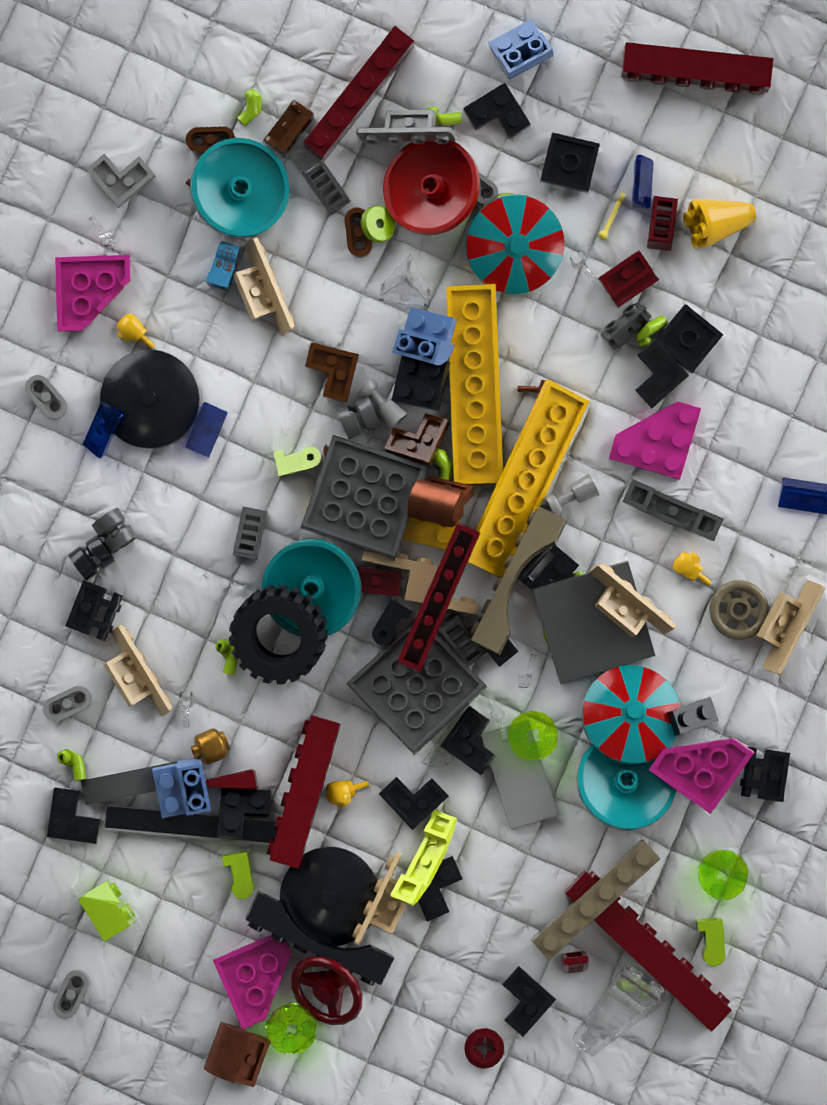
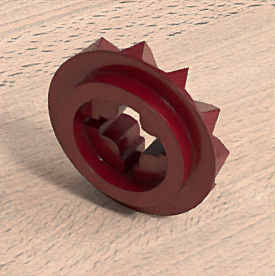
M476 1029L466 1039L464 1045L466 1058L472 1065L478 1068L486 1069L495 1066L500 1062L504 1054L502 1038L496 1031L491 1029ZM486 1038L487 1045L495 1048V1050H488L483 1059L481 1050L473 1048V1046L482 1045V1041Z

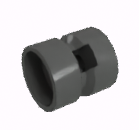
M369 397L357 401L355 407L348 405L336 410L348 439L361 435L363 429L370 431L381 426Z
M119 508L111 510L92 524L97 535L105 538L103 543L110 554L118 552L138 537L130 525L124 524L126 518ZM118 529L120 533L114 537L111 533Z

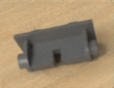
M636 302L626 307L620 318L608 323L605 331L600 335L609 340L608 343L614 350L617 347L621 348L633 337L628 329L631 327L635 333H638L652 316L645 310L646 307Z

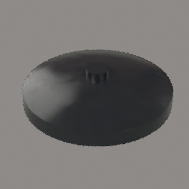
M140 350L121 358L108 371L100 392L101 411L111 431L124 442L144 449L162 448L181 439L195 422L200 404L198 385L189 368L177 357L159 350Z
M320 847L303 854L299 869L289 867L281 884L280 901L293 923L306 935L330 946H342L354 941L355 938L352 935L357 924L363 925L366 915L363 914L368 901L373 902L377 895L374 892L377 879L365 860L354 852L340 847Z

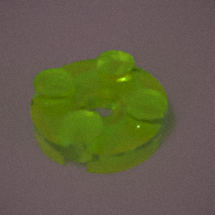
M528 711L521 713L510 724L508 732L510 747L516 755L525 760L535 761L544 759L553 752L557 745L558 733L556 725L548 715L542 712ZM529 729L531 731L535 729L539 731L537 736L540 739L537 742L534 740L531 742L527 741L528 734L526 732Z
M719 849L712 851L703 858L698 866L700 886L708 895L716 899L729 900L735 898L745 888L748 878L747 865L739 855L730 850ZM720 868L729 870L730 873L727 875V881L717 879L716 875L719 874L718 870Z
M290 1002L277 1008L266 1022L267 1037L273 1048L280 1053L300 1054L306 1051L315 1040L316 1021L307 1008L297 1003ZM296 1024L295 1029L297 1032L295 1034L291 1032L286 1034L285 1031L288 1025Z

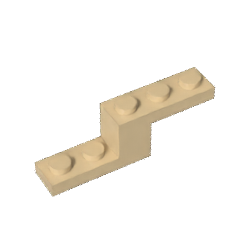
M363 551L362 561L410 571L404 600L423 603L436 573L437 566L432 565L433 560L418 557V562L408 560L409 555L398 553L396 559L393 560L370 551ZM461 597L460 601L451 600L448 609L478 615L480 605L475 604V599Z

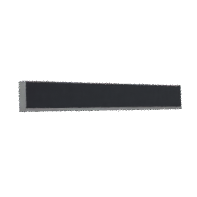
M106 805L104 830L258 845H269L270 840L275 841L277 831L273 830L276 820L244 818L243 840L218 838L219 815L199 813L189 816L181 814L162 818L161 810Z

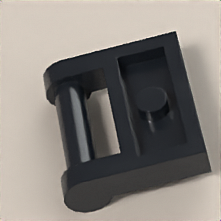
M554 545L535 556L523 568L517 579L532 590L569 578L579 564ZM551 551L555 556L538 577L532 581L528 576L545 555Z

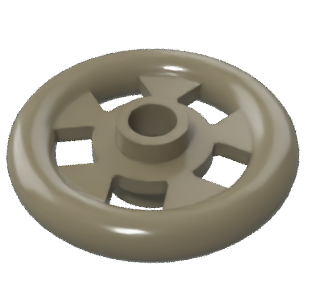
M743 580L730 581L722 585L714 593L709 607L710 618L714 627L722 635L736 640L748 639L755 636L762 627L769 613L768 601L762 590L753 583ZM741 590L742 598L731 599L730 592ZM752 596L755 597L758 606L753 609L747 601ZM721 602L728 603L726 614L719 613ZM737 605L743 608L741 615H737L734 611ZM752 614L757 620L749 627L744 621ZM729 618L739 623L736 629L726 625Z

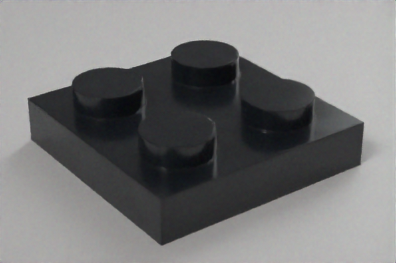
M552 132L540 182L588 193L600 144Z
M684 304L658 336L657 340L681 366L692 374L724 334L687 304Z
M401 356L391 400L399 404L440 411L450 362L446 361L442 365H435Z

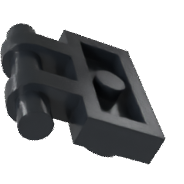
M83 580L65 626L86 635H90L92 627H96L99 629L96 638L106 641L108 633H111L114 626H112L115 615L117 612H120L122 607L120 603L123 595L114 592L111 601L104 599L107 592L106 588ZM101 606L108 608L103 621L96 620Z
M748 747L755 753L744 767L743 778H740L739 786H742L740 796L750 797L751 789L758 788V799L783 802L790 753L764 749L763 759L756 758L757 748ZM755 765L762 766L760 781L753 780Z

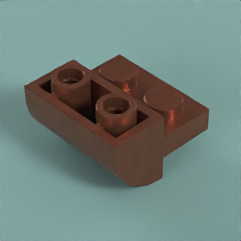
M428 476L426 480L418 479L409 496L408 517L453 528L464 515L463 507L474 496V486L433 476Z
M220 1022L203 1069L226 1081L238 1082L254 1087L271 1039L246 1031L241 1027Z

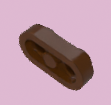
M224 126L196 127L187 133L186 144L190 151L203 154L211 146L218 143L221 137L231 139L235 138V135L230 128ZM196 138H202L203 143L195 145L194 141Z
M352 208L345 215L348 250L351 255L357 258L366 257L372 250V241L364 235L361 224L354 225L352 223L354 218H362V214L365 211L362 208ZM357 242H363L365 247L362 250H358L355 245Z

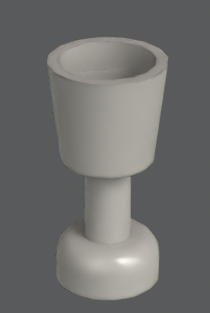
M371 379L357 394L362 399L369 397L380 408L377 411L378 415L389 430H392L408 413L392 400L386 402L376 391L378 383Z
M589 473L570 486L572 491L558 498L555 495L545 497L552 513L560 515L563 511L562 506L575 499L580 503L600 495Z

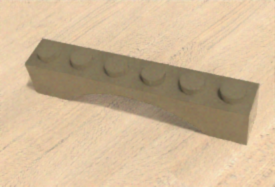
M540 506L537 511L532 510L526 522L529 527L525 534L520 533L515 543V546L518 548L514 556L510 554L505 562L504 568L507 570L503 578L498 577L492 590L496 591L491 600H486L481 610L484 615L480 622H475L470 632V635L473 636L471 640L474 643L498 655L501 654L511 635L508 606L516 579L523 568L535 556L557 544L567 524L566 519Z
M641 839L592 887L548 923L531 941L550 960L661 858Z

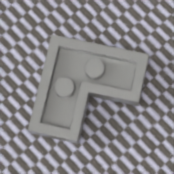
M105 153L86 168V171L118 208L156 177L140 156L121 172Z

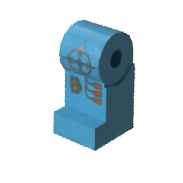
M224 241L220 242L212 268L206 279L207 285L229 291L233 279L232 275L237 267L241 246Z

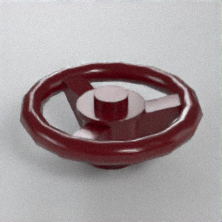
M322 956L308 957L297 963L291 975V989L297 1003L307 1014L317 1021L329 1025H345L357 1018L362 1009L363 994L358 981L346 967L335 960ZM316 966L328 969L327 971L303 973L306 969ZM301 984L312 987L314 996L318 1001L327 1005L329 1014L320 1011L309 1002L303 993ZM348 985L353 995V1005L349 1012L340 1015L343 990Z

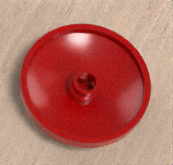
M425 141L424 144H407L391 160L383 181V197L390 215L405 229L420 235H438L460 225L473 210L480 190L479 171L473 157L455 141H449L447 144H438L434 141Z

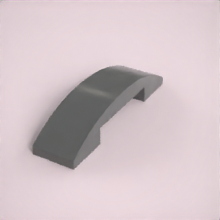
M632 479L622 501L655 518L713 542L724 520L722 517L703 509H698Z
M177 761L81 780L85 805L156 791L152 768L176 764Z

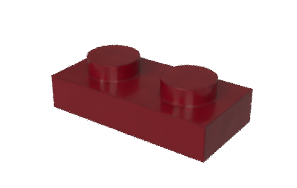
M357 567L363 593L399 596L402 571Z

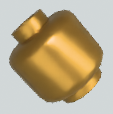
M213 728L197 734L194 737V746H191V750L195 759H201L204 764L210 765L224 759L230 747L224 732H219Z

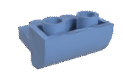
M532 19L488 42L491 51L501 65L503 73L509 80L554 56L553 49L542 32H539Z
M411 307L404 330L399 329L392 353L435 365H442L448 360L455 346L450 343L457 319Z
M180 760L176 764L152 768L162 818L181 814L189 816L211 811L202 762L200 760Z

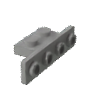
M386 110L385 128L356 129L358 137L369 145H375L378 142L424 144L425 141L447 144L449 141H456L457 135L452 128L435 127L436 112L434 110Z

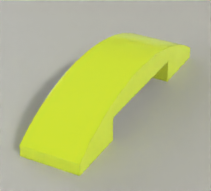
M437 810L433 811L424 829L425 837L406 874L400 875L390 895L391 898L411 906L417 903L439 869L453 836L457 818Z

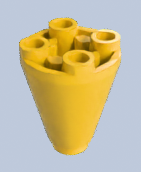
M695 199L689 203L688 212L683 213V221L685 226L690 229L692 247L694 249H704L750 226L751 223L756 221V211L752 203Z

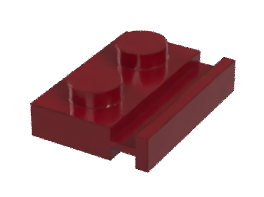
M638 250L601 275L598 280L614 301L616 307L619 308L659 281V278L655 275L640 250Z

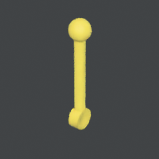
M622 192L604 229L599 232L601 240L608 238L607 232L626 195Z

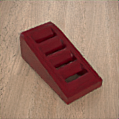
M661 196L653 197L647 248L671 251L678 199ZM657 206L672 208V211L657 210ZM656 216L670 218V221L656 219ZM655 226L669 228V231L654 228Z
M254 769L206 780V786L214 788H259Z
M585 951L562 953L561 955L564 973L583 972L588 969L589 958Z

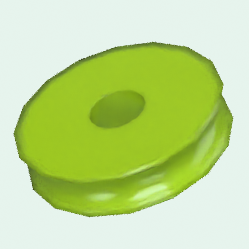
M375 205L366 209L362 214L361 229L370 241L382 243L393 236L395 220L387 208ZM376 221L380 223V228L377 227Z

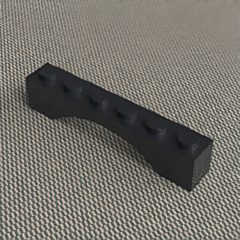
M259 890L245 916V920L249 922L248 926L259 932L265 929L271 932L270 937L282 943L286 939L294 943L293 948L306 954L307 951L317 954L316 957L322 956L335 960L346 967L351 973L354 972L362 976L360 980L371 986H374L375 983L382 985L394 960L393 955L371 944L343 948L316 941L293 923L280 900Z

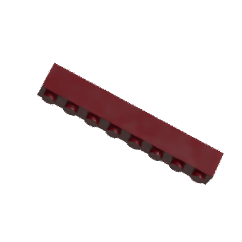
M584 870L564 893L575 902L600 878L593 871L588 874ZM619 896L594 921L712 1032L732 1011L728 1006L731 1001L720 991L715 994L710 989L712 983L702 974L697 977L691 971L694 966L684 957L679 960L673 954L676 949L666 940L661 943L655 937L658 932L647 922L643 926L637 920L638 913L629 905L624 908L618 902L621 899Z

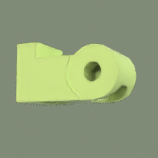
M312 446L304 448L299 453L284 456L283 449L273 452L279 478L315 469L321 462L319 450Z

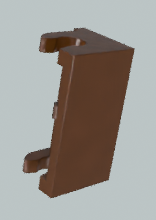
M293 100L263 141L285 157L314 119V113L296 100Z

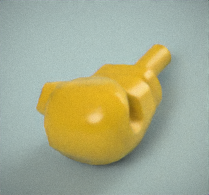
M126 314L118 321L116 325L118 330L117 336L122 341L129 342L132 340L136 343L140 339L150 349L155 346L143 335L147 330L135 315Z
M682 552L674 560L673 570L692 582L698 578L707 586L712 582L700 573L703 567L699 565L700 557L694 552L690 554Z
M351 780L331 782L326 786L327 799L330 804L337 805L338 808L346 807L350 804L351 798L355 797V790L369 787V783L364 781L353 785Z

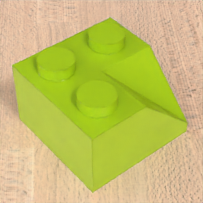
M109 879L78 899L104 942L131 926L135 922L133 917L136 916L130 904H124L120 898L122 892L117 883H111Z

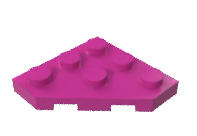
M130 255L55 257L57 331L83 332L131 281Z
M677 401L615 435L608 459L680 480L701 408Z
M736 738L665 748L649 771L711 814L755 752Z
M268 935L213 959L242 1029L261 1022L267 1017L292 954L286 939L282 943Z

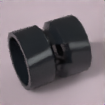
M98 535L88 540L85 548L79 546L68 554L72 563L86 581L98 573L99 567L105 569L115 562L114 557Z

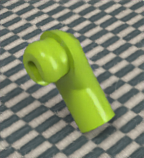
M254 89L246 91L244 98L246 99L247 109L237 117L244 127L261 113L262 97Z
M437 107L426 108V110H434L436 112L435 125L450 126L459 125L462 122L460 112L438 114Z
M438 449L433 462L440 468L439 478L451 481L453 461L444 450Z

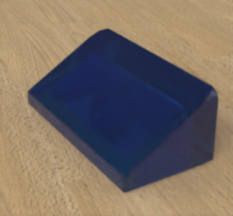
M639 154L634 161L633 208L649 209L651 207L654 162L652 159Z
M101 402L82 445L96 457L102 459L109 448L124 412Z
M204 402L185 448L209 458L228 412Z
M784 477L781 482L778 507L827 514V484Z

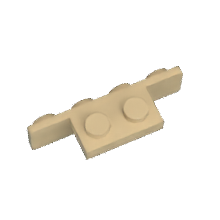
M256 237L244 245L253 267L238 271L232 276L251 321L273 314L278 329L283 336L295 328L292 314L288 312L284 302V294L278 288L275 281L274 270L267 262L265 249Z
M599 563L590 569L589 573L607 587L595 607L632 638L638 634L646 621L663 634L674 630L676 624L671 621L670 616L660 612L647 597L637 593L633 586L619 578L611 567Z
M807 580L797 600L785 593L779 592L757 634L758 637L773 645L762 666L764 669L781 675L825 590L824 586Z
M122 624L112 630L111 634L123 653L106 662L103 666L128 707L149 696L160 715H166L173 710L170 697L160 688L156 674L149 670L146 665L145 656L140 650H137L129 630L125 629Z
M397 852L395 857L390 855L384 868L388 872L384 879L379 878L374 888V892L377 895L373 902L368 901L363 914L366 915L363 925L358 923L352 937L355 938L354 944L360 946L370 924L393 934L407 904L390 896L398 881L393 879L392 876L402 857L401 853Z

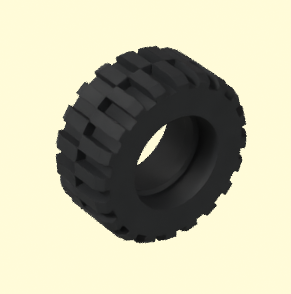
M273 585L266 586L262 591L258 589L252 593L234 614V620L229 628V631L232 633L229 637V645L235 648L231 653L234 659L240 658L242 662L239 666L243 671L248 668L252 672L250 674L252 678L263 677V683L268 684L272 680H276L277 685L285 684L287 680L294 682L299 680L302 675H307L320 659L326 647L325 641L328 638V631L325 630L327 621L326 617H321L320 615L322 609L319 604L314 606L311 603L313 598L308 593L304 597L299 594L301 589L296 587L288 590L287 585H279L277 588H274ZM268 614H280L292 620L301 636L298 649L287 655H279L267 650L257 636L256 627L259 620Z

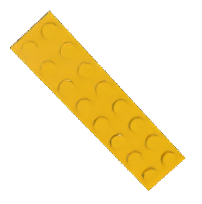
M496 284L446 286L447 316L457 319L450 343L455 346L449 357L454 482L462 484L497 483L503 472Z
M545 380L476 527V530L481 533L468 563L503 578L507 570L504 568L505 562L510 554L514 556L518 548L515 546V543L520 533L525 534L529 527L526 522L532 510L537 511L539 506L541 507L586 411L589 400L551 380Z

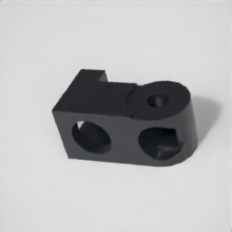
M391 599L372 631L373 640L379 645L390 643L394 637V629L400 619L403 617L408 620L413 611Z

